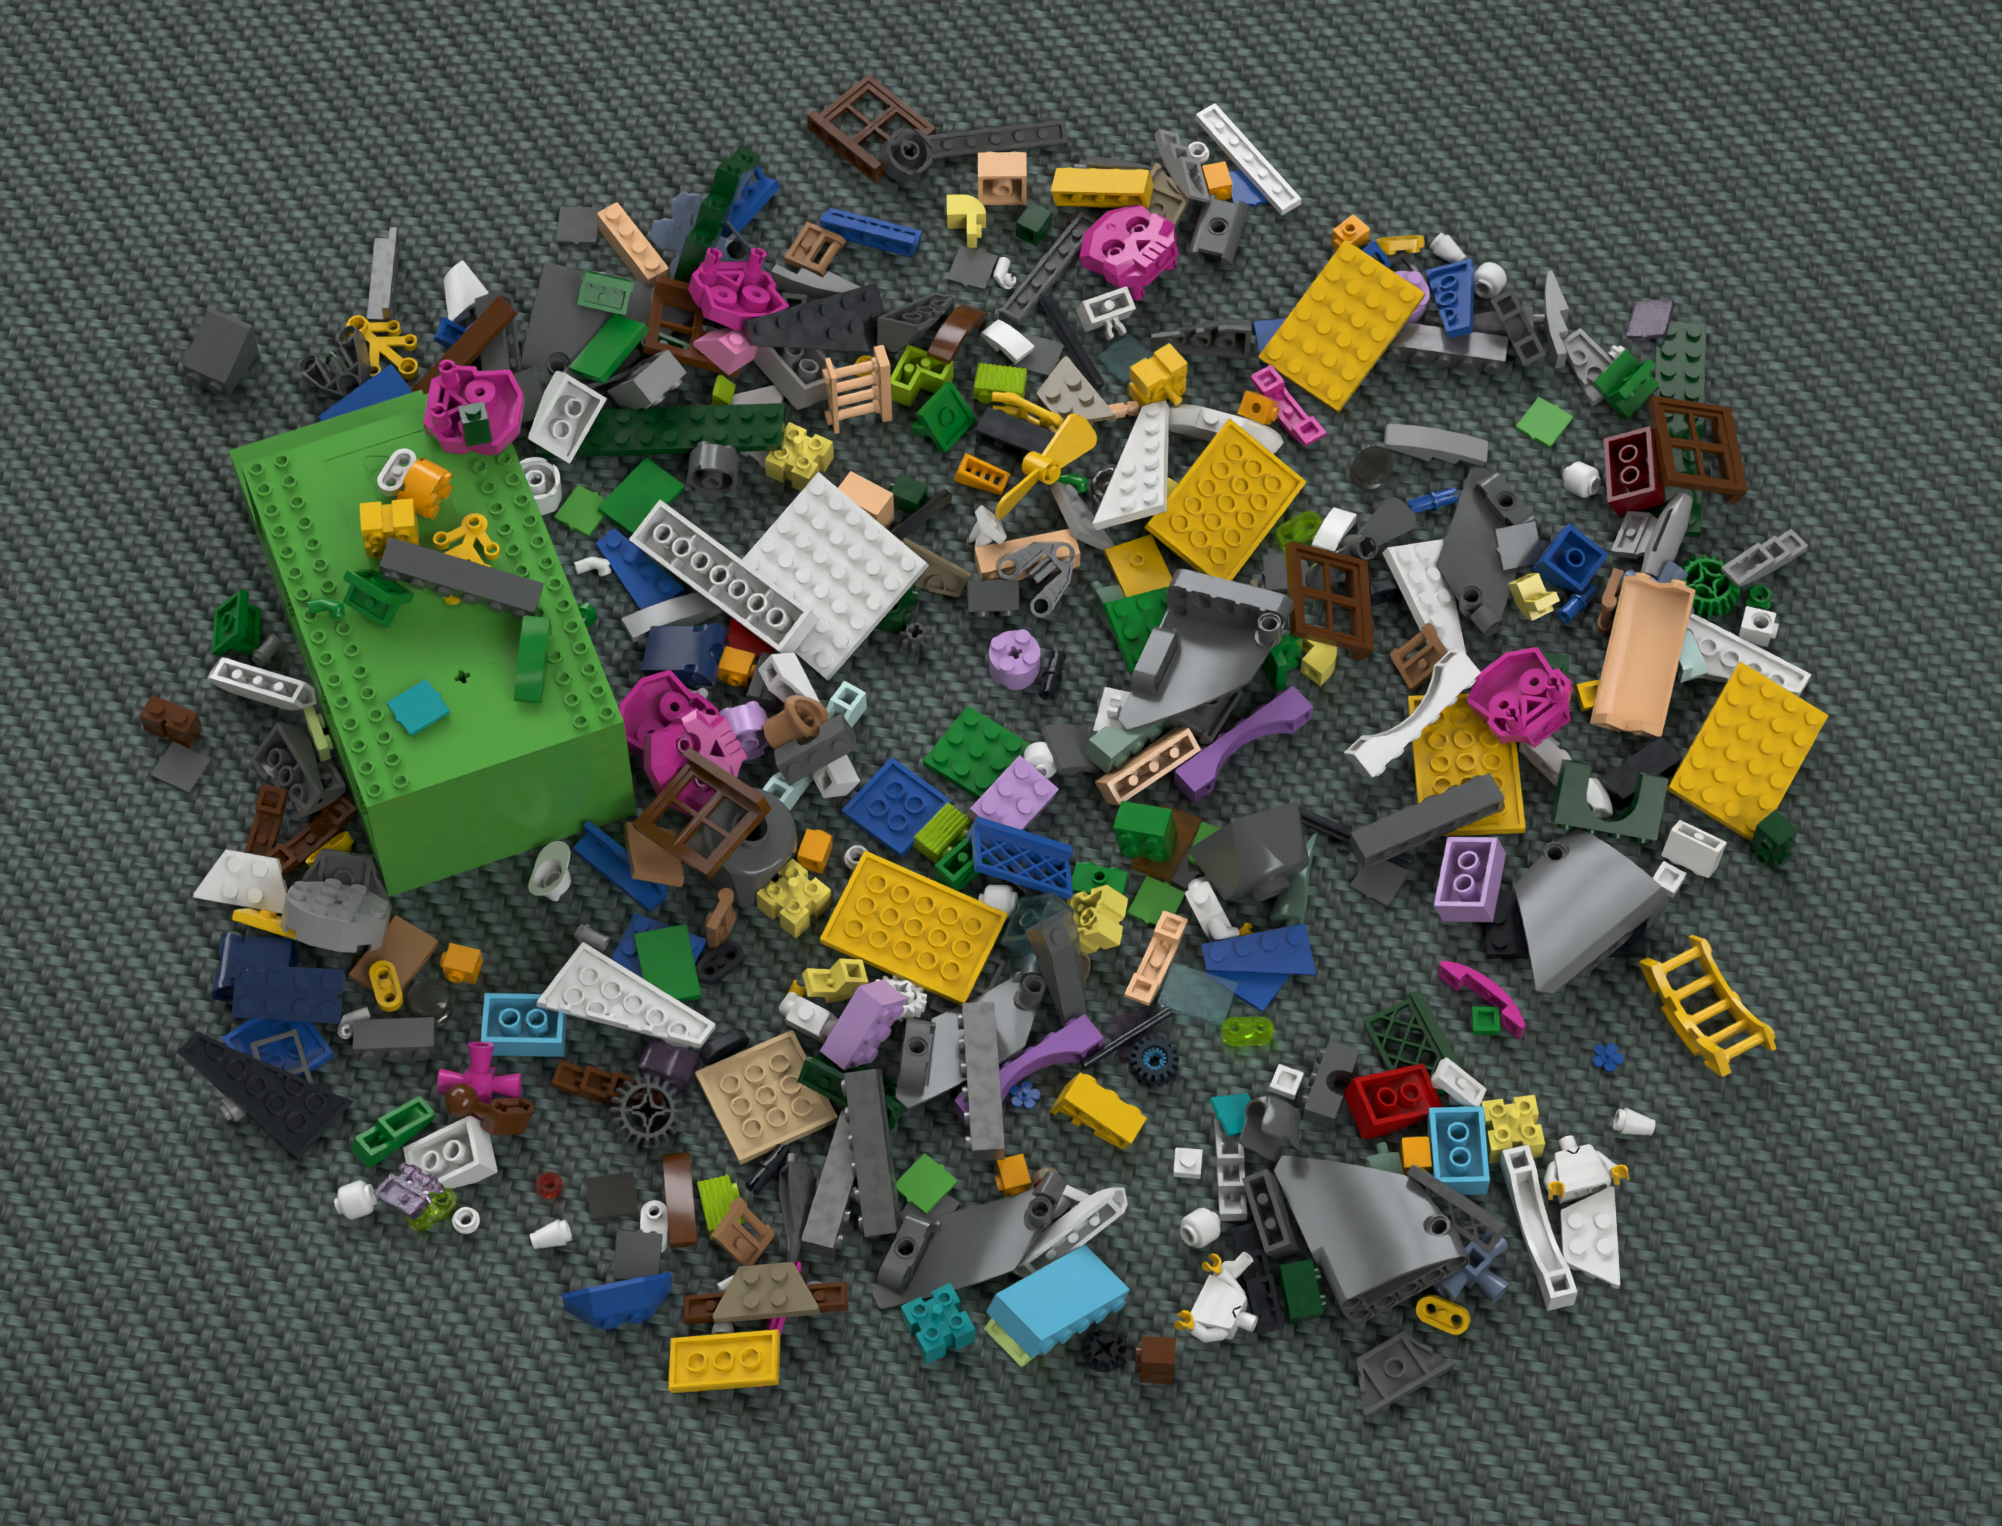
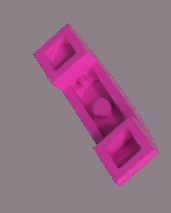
M1272 365L1250 376L1258 394L1279 401V414L1276 420L1295 440L1304 446H1308L1326 436L1327 432L1314 416L1308 417L1286 390L1285 381Z
M1442 961L1439 964L1437 976L1457 992L1465 985L1492 1007H1499V1012L1501 1013L1500 1025L1519 1040L1523 1037L1525 1029L1523 1017L1513 1000L1501 987L1485 975L1467 966L1449 961Z

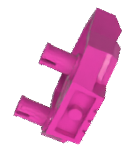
M1138 204L1107 211L1084 233L1080 252L1081 266L1105 275L1106 281L1118 288L1127 286L1132 300H1142V296L1145 297L1146 294L1143 286H1148L1162 271L1175 269L1174 266H1177L1176 258L1179 256L1174 224L1160 214H1151L1142 205Z
M716 248L707 249L705 260L701 262L699 268L692 274L688 288L696 305L701 307L703 317L735 330H745L744 321L789 308L786 301L775 290L777 285L771 275L761 270L764 258L766 257V252L763 249L752 248L748 263L719 262L722 252Z
M449 359L441 361L439 363L440 375L431 379L423 421L426 435H432L444 452L466 454L468 451H472L486 456L498 455L519 435L525 402L523 393L511 370L477 371V368L474 366L455 365ZM484 402L492 442L466 447L458 407Z
M1534 647L1507 652L1481 671L1476 677V682L1473 684L1466 701L1469 709L1488 724L1491 734L1502 745L1507 742H1522L1531 744L1535 748L1544 739L1549 738L1552 733L1554 734L1558 731L1559 727H1563L1571 721L1569 702L1574 690L1571 681L1560 669L1552 670L1539 648ZM1536 682L1539 683V684L1536 685V686H1532V684H1534V683H1536Z
M671 670L641 678L618 706L624 721L628 751L640 757L639 763L641 765H644V736L647 733H653L672 725V718L689 708L719 716L718 709L698 692L691 693ZM670 705L676 706L677 712L672 711ZM684 742L680 743V748L683 750L685 747Z
M689 708L672 718V725L644 736L643 769L657 795L665 789L687 764L683 754L689 747L734 777H738L741 764L744 759H747L743 748H741L739 740L736 739V734L731 729L732 727L727 717L710 715L697 709ZM681 741L685 743L683 750L680 748ZM694 778L677 799L696 812H699L716 791L704 783L700 784L698 779ZM673 803L670 805V807L676 809L686 816H691L679 807H677L676 805H674Z

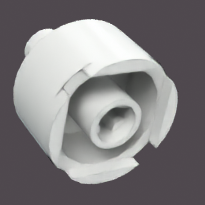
M540 457L522 460L520 464L541 515L555 512L562 498L558 468Z

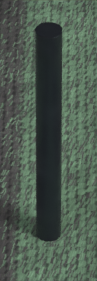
M1166 1006L1080 1060L1083 1069H1088L1173 1015L1171 1008Z

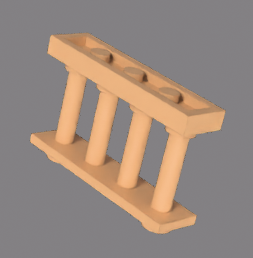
M884 345L874 347V357L870 358V361L837 369L833 368L830 358H825L826 369H822V375L827 385L828 410L824 411L827 425H832L835 434L839 433V420L875 412V414L880 413L882 422L892 420L890 363ZM873 370L871 375L837 383L839 378ZM874 384L871 389L837 396L839 392ZM874 398L871 403L838 410L839 406Z

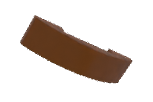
M966 304L956 308L941 326L928 349L927 356L950 364L959 353L960 344L974 327L979 328L988 317V313Z
M262 784L255 805L257 812L244 853L264 856L276 846L286 807L287 790Z
M343 795L320 809L322 814L285 845L280 842L264 855L279 859L282 876L306 863V859L312 853L338 835L354 817L357 808Z

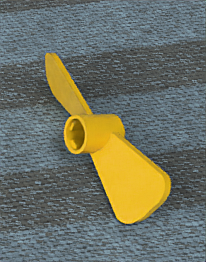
M1075 413L1068 415L1042 454L1032 451L1025 456L1022 462V471L1027 477L999 501L995 510L996 519H1003L1038 480L1048 485L1053 484L1060 477L1062 467L1095 447L1097 442L1096 432L1086 418Z

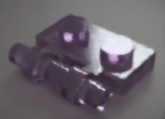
M403 1162L399 1166V1171L402 1174L398 1177L390 1173L373 1193L378 1200L415 1220L432 1201L427 1193L434 1191L440 1194L444 1189V1185L438 1182V1178L432 1174L426 1175L423 1173L420 1167ZM418 1182L416 1186H413L410 1183Z

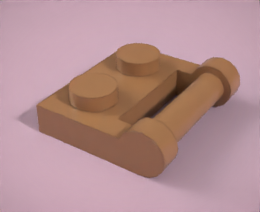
M806 222L785 255V263L798 269L804 268L823 278L827 273L826 269L837 251L843 248L846 240L841 235ZM825 241L830 243L818 264L813 263Z
M1616 568L1613 569L1602 597V610L1596 626L1597 630L1604 634L1611 631L1612 612L1614 609H1617L1623 584L1622 577L1624 571Z
M1431 623L1425 624L1421 628L1422 631L1400 649L1395 648L1390 652L1391 659L1410 690H1416L1431 678L1434 665L1447 653L1437 636L1436 628ZM1426 640L1429 642L1428 645L1406 661L1408 654Z
M723 888L719 891V903L714 912H710L707 915L704 923L710 951H713L726 941L736 922V913L732 907L734 893L730 888Z
M738 1197L731 1202L730 1210L714 1230L711 1237L740 1266L754 1265L775 1235V1231L769 1225H765L747 1208V1203L741 1197ZM740 1217L757 1232L756 1239L738 1222Z

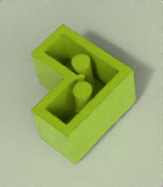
M908 345L891 376V400L911 407L920 389L936 393L945 382H952L954 378L953 361L950 364H946L928 357L927 351Z

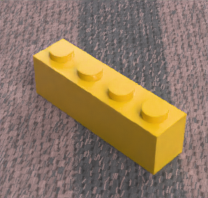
M1056 168L1051 194L1056 206L1122 208L1138 204L1144 208H1149L1154 183L1150 171L1143 169Z

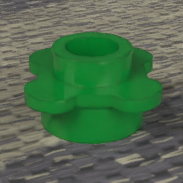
M1764 585L1750 586L1747 589L1749 598L1746 600V605L1753 608H1762L1763 610L1770 609L1771 603L1769 600L1773 594L1772 590Z

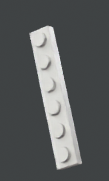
M1215 103L1196 114L1195 120L1281 216L1301 205L1300 196Z

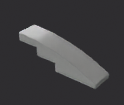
M1159 129L1154 134L1164 164L1176 185L1187 198L1208 202L1210 198L1200 161L1192 159L1189 147L1181 145L1178 133Z
M776 264L771 270V277L776 283V287L792 294L807 295L813 299H822L859 288V286L829 271L822 278L804 268H801L798 274H795Z
M1550 270L1547 271L1543 299V314H1545L1544 330L1548 349L1555 369L1565 367L1567 351L1562 340L1568 334L1565 323L1569 308L1554 273Z
M1387 424L1385 427L1384 447L1426 461L1435 457L1453 464L1463 460L1482 467L1487 462L1488 441L1436 428Z
M1790 529L1778 538L1773 536L1763 544L1758 542L1721 567V571L1737 587H1740L1789 563L1806 552L1808 545Z
M696 592L644 608L621 618V621L634 643L649 636L651 626H694L723 611Z
M1214 1118L1220 1221H1247L1246 1190L1242 1180L1245 1177L1244 1146L1239 1143L1241 1135L1227 1137L1220 1122Z

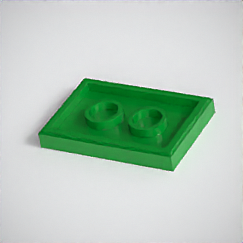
M614 314L568 368L574 374L604 384L649 332V328L644 323Z
M646 457L597 507L598 512L632 536L659 500L669 506L685 490V485Z
M687 924L634 934L644 980L680 1002L701 998Z

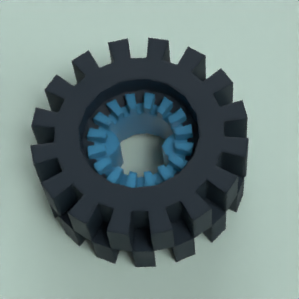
M1150 1035L1149 1040L1143 1037L1141 1038V1043L1137 1042L1131 1052V1074L1134 1073L1135 1080L1138 1081L1140 1079L1141 1084L1144 1086L1146 1082L1150 1083V1088H1154L1155 1084L1162 1087L1164 1082L1170 1083L1178 1069L1179 1053H1176L1177 1048L1175 1045L1171 1046L1169 1039L1166 1042L1163 1041V1036H1159V1039H1154V1035ZM1150 1057H1158L1160 1059L1158 1067L1150 1066Z

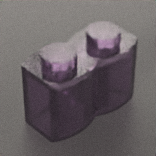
M649 1039L637 1067L642 1079L645 1074H649L650 1083L653 1082L655 1076H659L660 1082H670L668 1087L671 1089L675 1088L677 1091L681 1089L689 1090L695 1077V1072L700 1065V1057L698 1053L692 1050L672 1046L660 1040Z

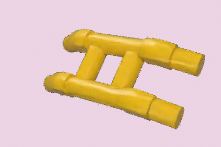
M993 392L992 401L1013 405H993V409H1000L1013 417L1026 419L1029 423L1036 426L1049 428L1054 433H1057L1065 421L1059 414L1053 411L1050 412L1027 401L1016 393ZM1028 412L1040 417V420L1028 415Z

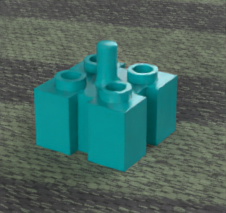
M951 1283L932 1291L931 1299L923 1302L922 1298L919 1297L901 1306V1318L911 1337L916 1335V1347L925 1364L945 1356L946 1348L951 1345L954 1346L955 1350H958L975 1342V1327L966 1310L961 1312L960 1299Z

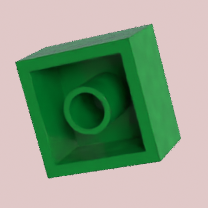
M1121 801L1113 826L1120 853L1130 858L1138 856L1148 858L1154 862H1171L1178 839L1172 809Z

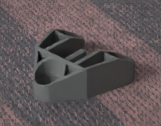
M353 325L341 330L337 338L340 345L339 349L350 367L348 368L341 355L330 358L331 362H329V365L337 376L336 378L327 369L324 362L315 355L306 356L298 366V370L334 398L343 399L350 394L349 390L352 385L359 384L360 387L370 377L371 365L363 333ZM351 333H354L349 340H347L348 336ZM315 362L310 369H308L309 365Z
M1033 541L1008 552L996 562L998 575L1004 579H1013L1045 554L1046 557L1028 572L1037 583L1043 580L1055 568L1058 569L1039 586L1040 588L1029 599V610L1036 617L1043 618L1052 612L1071 581L1075 551L1069 543L1063 541ZM1061 546H1066L1070 554L1066 560L1061 561L1056 557V550ZM1007 560L1012 561L1015 565L1014 572L1010 575H1005L1001 571L1002 563ZM1038 599H1045L1048 607L1043 613H1037L1034 609V603Z

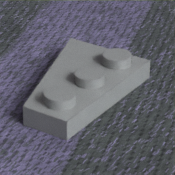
M1579 328L1563 339L1562 342L1567 351V359L1591 407H1593L1605 398L1591 383L1605 370L1613 359Z
M1055 481L1050 489L1073 537L1103 551L1115 546L1103 529L1096 530L1092 523L1095 517L1082 501L1077 490L1070 484L1065 485Z

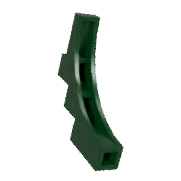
M738 147L729 159L725 158L717 167L710 193L702 201L695 226L685 238L674 276L675 280L690 283L692 274L699 268L701 262H704L707 249L716 247L736 200L751 174L759 165L761 156L755 154L752 150Z

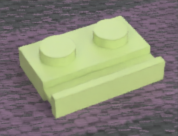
M313 705L303 708L307 727L320 762L331 759L329 750L334 748L329 734H323L322 729L326 728L322 714H316Z

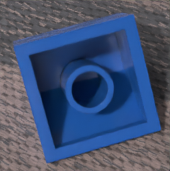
M1569 523L1556 534L1532 569L1552 585L1581 593L1609 554Z

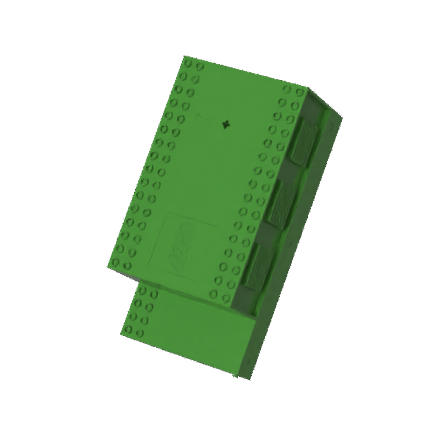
M422 390L229 450L239 489L311 686L314 687L316 700L389 897L584 832L583 825L588 820L599 827L637 814L623 718L512 442L498 455L486 456L472 451H468L466 454L444 452L432 435H426L423 421L429 393L423 394ZM409 449L415 453L416 459L421 461V457H424L453 474L450 482L453 490L447 500L442 499L437 516L431 520L415 513L419 526L421 547L444 553L462 544L464 537L450 543L448 548L439 550L434 546L433 536L437 532L448 533L460 527L465 516L478 513L487 519L488 529L486 533L492 542L499 545L501 552L498 559L488 560L485 557L484 548L476 539L473 547L484 564L490 565L491 568L544 583L535 616L550 618L552 631L541 703L514 701L518 650L523 621L514 618L511 613L504 611L495 613L489 611L484 605L477 603L476 605H468L462 601L456 605H449L443 601L441 596L435 594L434 590L427 588L418 590L409 586V583L400 580L396 583L413 592L414 597L411 603L400 604L390 627L384 628L344 604L345 608H343L345 616L339 619H332L330 611L309 613L307 601L329 597L343 602L350 587V583L343 580L347 570L374 569L379 572L382 559L367 558L365 542L361 533L360 503L381 501L382 505L392 504V500H397V495L386 496L382 494L377 482L379 474L395 451ZM402 464L401 467H406L408 464ZM439 539L437 542L442 543L445 539ZM491 549V550H489L488 552H489V553H494V552H496L497 550ZM427 679L435 691L441 693V699L451 713L410 737L401 723L396 722V717L386 702Z

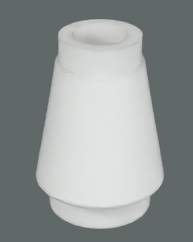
M1440 233L1430 245L1433 254L1451 264L1463 261L1467 257L1452 238L1443 233Z
M1628 1108L1624 1110L1618 1109L1615 1114L1613 1129L1619 1131V1134L1652 1136L1655 1129V1120Z
M557 1219L531 1233L530 1239L534 1249L567 1245V1242L572 1241V1234L567 1220L560 1221Z

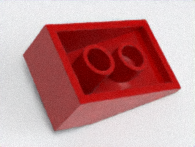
M1424 1063L1354 1078L1343 1093L1363 1140L1385 1136L1427 1119L1429 1108L1443 1107L1435 1088L1432 1087L1431 1078Z

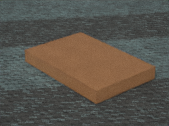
M625 821L623 833L632 879L682 887L685 880L681 860L636 831L632 822ZM660 828L676 838L675 830Z
M396 915L388 924L386 938L382 947L373 951L368 949L348 974L349 978L374 993L369 970L377 961L386 960L395 966L400 987L403 991L440 945L439 941ZM381 975L380 979H386L388 975ZM392 997L386 999L387 1002H392L394 1000V998Z

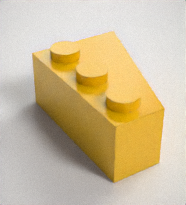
M1081 1072L1064 1086L1049 1111L1054 1115L1061 1112L1073 1118L1071 1123L1077 1127L1083 1123L1095 1130L1093 1135L1122 1150L1133 1142L1147 1117L1141 1114L1142 1112L1139 1108L1126 1104L1119 1099L1117 1093L1104 1089L1097 1084L1095 1078Z

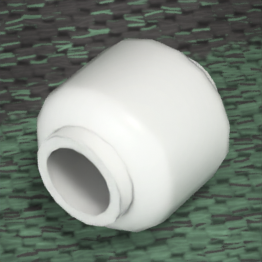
M1491 262L1480 265L1474 274V292L1486 299L1497 296L1506 284L1507 276L1505 271L1499 265Z
M1580 461L1566 467L1562 475L1566 491L1582 498L1594 495L1601 485L1598 470Z
M1035 742L1025 749L1023 758L1048 779L1056 773L1057 767L1046 742Z
M988 885L985 888L984 894H979V901L1008 913L1007 919L1017 912L1018 894L1013 892L1012 887L1009 885Z
M362 1180L341 1186L338 1190V1198L334 1199L337 1212L339 1214L343 1213L350 1220L372 1213L374 1205L377 1204V1196L373 1186L366 1184Z
M1198 1208L1181 1220L1180 1235L1183 1241L1189 1246L1203 1248L1216 1240L1221 1231V1222L1218 1215L1206 1208Z

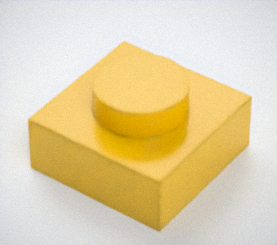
M1600 679L1576 684L1574 687L1581 711L1593 709Z

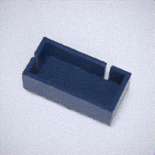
M236 963L232 1017L341 1024L342 999H337V994H343L344 970L266 965L265 971L260 970L261 965Z

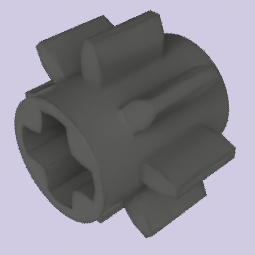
M919 621L912 624L907 623L906 632H900V640L903 641L902 648H908L912 654L920 651L926 652L925 644L932 643L931 636L928 635L929 627H923Z

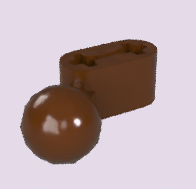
M463 1083L451 1087L445 1097V1106L448 1112L460 1118L472 1114L481 1118L482 1129L492 1135L524 1133L535 1111V1106L532 1102L520 1097L493 1099L490 1104H486L479 1100L477 1091L473 1087Z

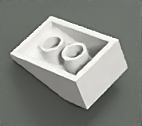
M556 371L543 394L528 439L570 464L607 398L568 374Z
M467 1116L403 1147L414 1197L473 1184L498 1172L490 1134L482 1129L480 1120L471 1116Z

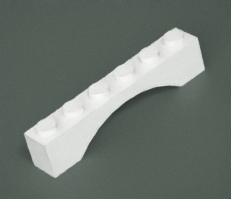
M1451 649L1434 665L1427 693L1411 716L1388 731L1374 735H1362L1344 754L1362 776H1379L1386 769L1385 765L1391 759L1399 757L1404 752L1403 748L1409 742H1413L1421 736V730L1427 724L1434 723L1440 717L1439 713L1445 707H1449L1457 701V695L1462 690L1470 688L1476 682L1475 678L1481 672L1463 650Z
M795 653L771 654L758 668L768 690L783 703L792 695L806 696L819 702ZM847 754L813 772L812 776L823 798L846 796L860 782Z
M1529 1145L1503 1150L1499 1164L1547 1311L1574 1305L1577 1289L1570 1268L1556 1243L1547 1217L1537 1169Z

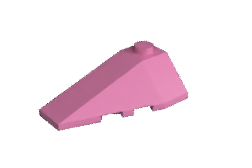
M730 327L711 331L693 343L695 348L728 375L752 361L758 349V346H750L745 330H735Z

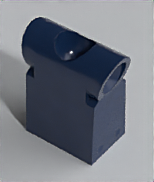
M716 623L705 624L699 628L695 626H651L641 671L647 677L671 670L686 687H695L697 684L704 688L713 689L718 678L719 661L726 642L727 628Z
M231 933L221 934L218 957L221 962L214 975L212 998L218 1001L233 1000L236 963L261 965L260 970L265 971L266 965L297 967L299 952L294 939L288 937L242 938Z

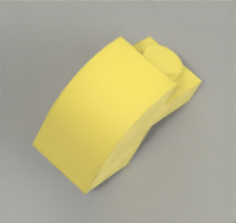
M947 195V229L967 228V247L977 248V238H982L981 228H986V211L983 204L975 197L969 195Z
M1530 573L1508 583L1515 603L1524 616L1531 621L1554 611L1552 604L1560 601L1556 592H1546L1539 573Z
M1303 639L1302 651L1306 655L1302 659L1300 672L1321 686L1335 669L1337 647Z
M839 959L830 969L807 968L802 973L808 997H824L826 1003L849 999L854 995L858 986L869 983L862 959Z

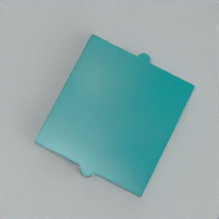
M427 679L386 702L395 715L396 722L401 723L410 737L451 713L441 699V693L436 692Z
M1248 1093L1211 1097L1209 1099L1216 1114V1120L1220 1122L1227 1137L1239 1136L1242 1133L1246 1120V1105L1251 1101Z

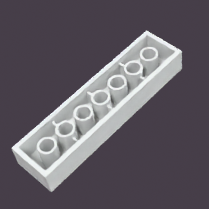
M661 500L657 502L629 539L640 550L780 654L794 653L819 620L808 608Z

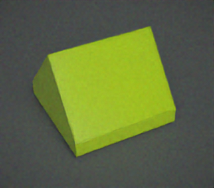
M718 375L716 378L711 405H731L736 385L723 375Z

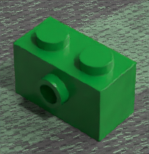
M1076 862L1072 878L1073 894L1084 891L1091 895V889L1108 885L1125 896L1128 872L1117 867L1105 868L1091 862Z

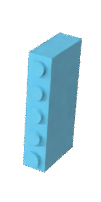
M1083 1245L997 1293L986 1312L1030 1358H1033L1040 1353H1048L1059 1342L1061 1344L1065 1343L1074 1333L1078 1332L1081 1334L1093 1322L1100 1323L1109 1313L1120 1311L1126 1304L1124 1299L1130 1289L1086 1245Z

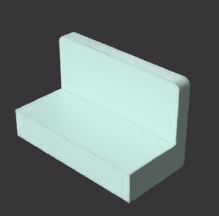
M1686 631L1676 672L1680 683L1706 676L1709 673V669L1691 631Z

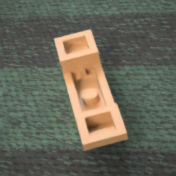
M1163 910L1149 947L1137 972L1134 973L1124 997L1148 1006L1151 1004L1173 961L1188 919Z

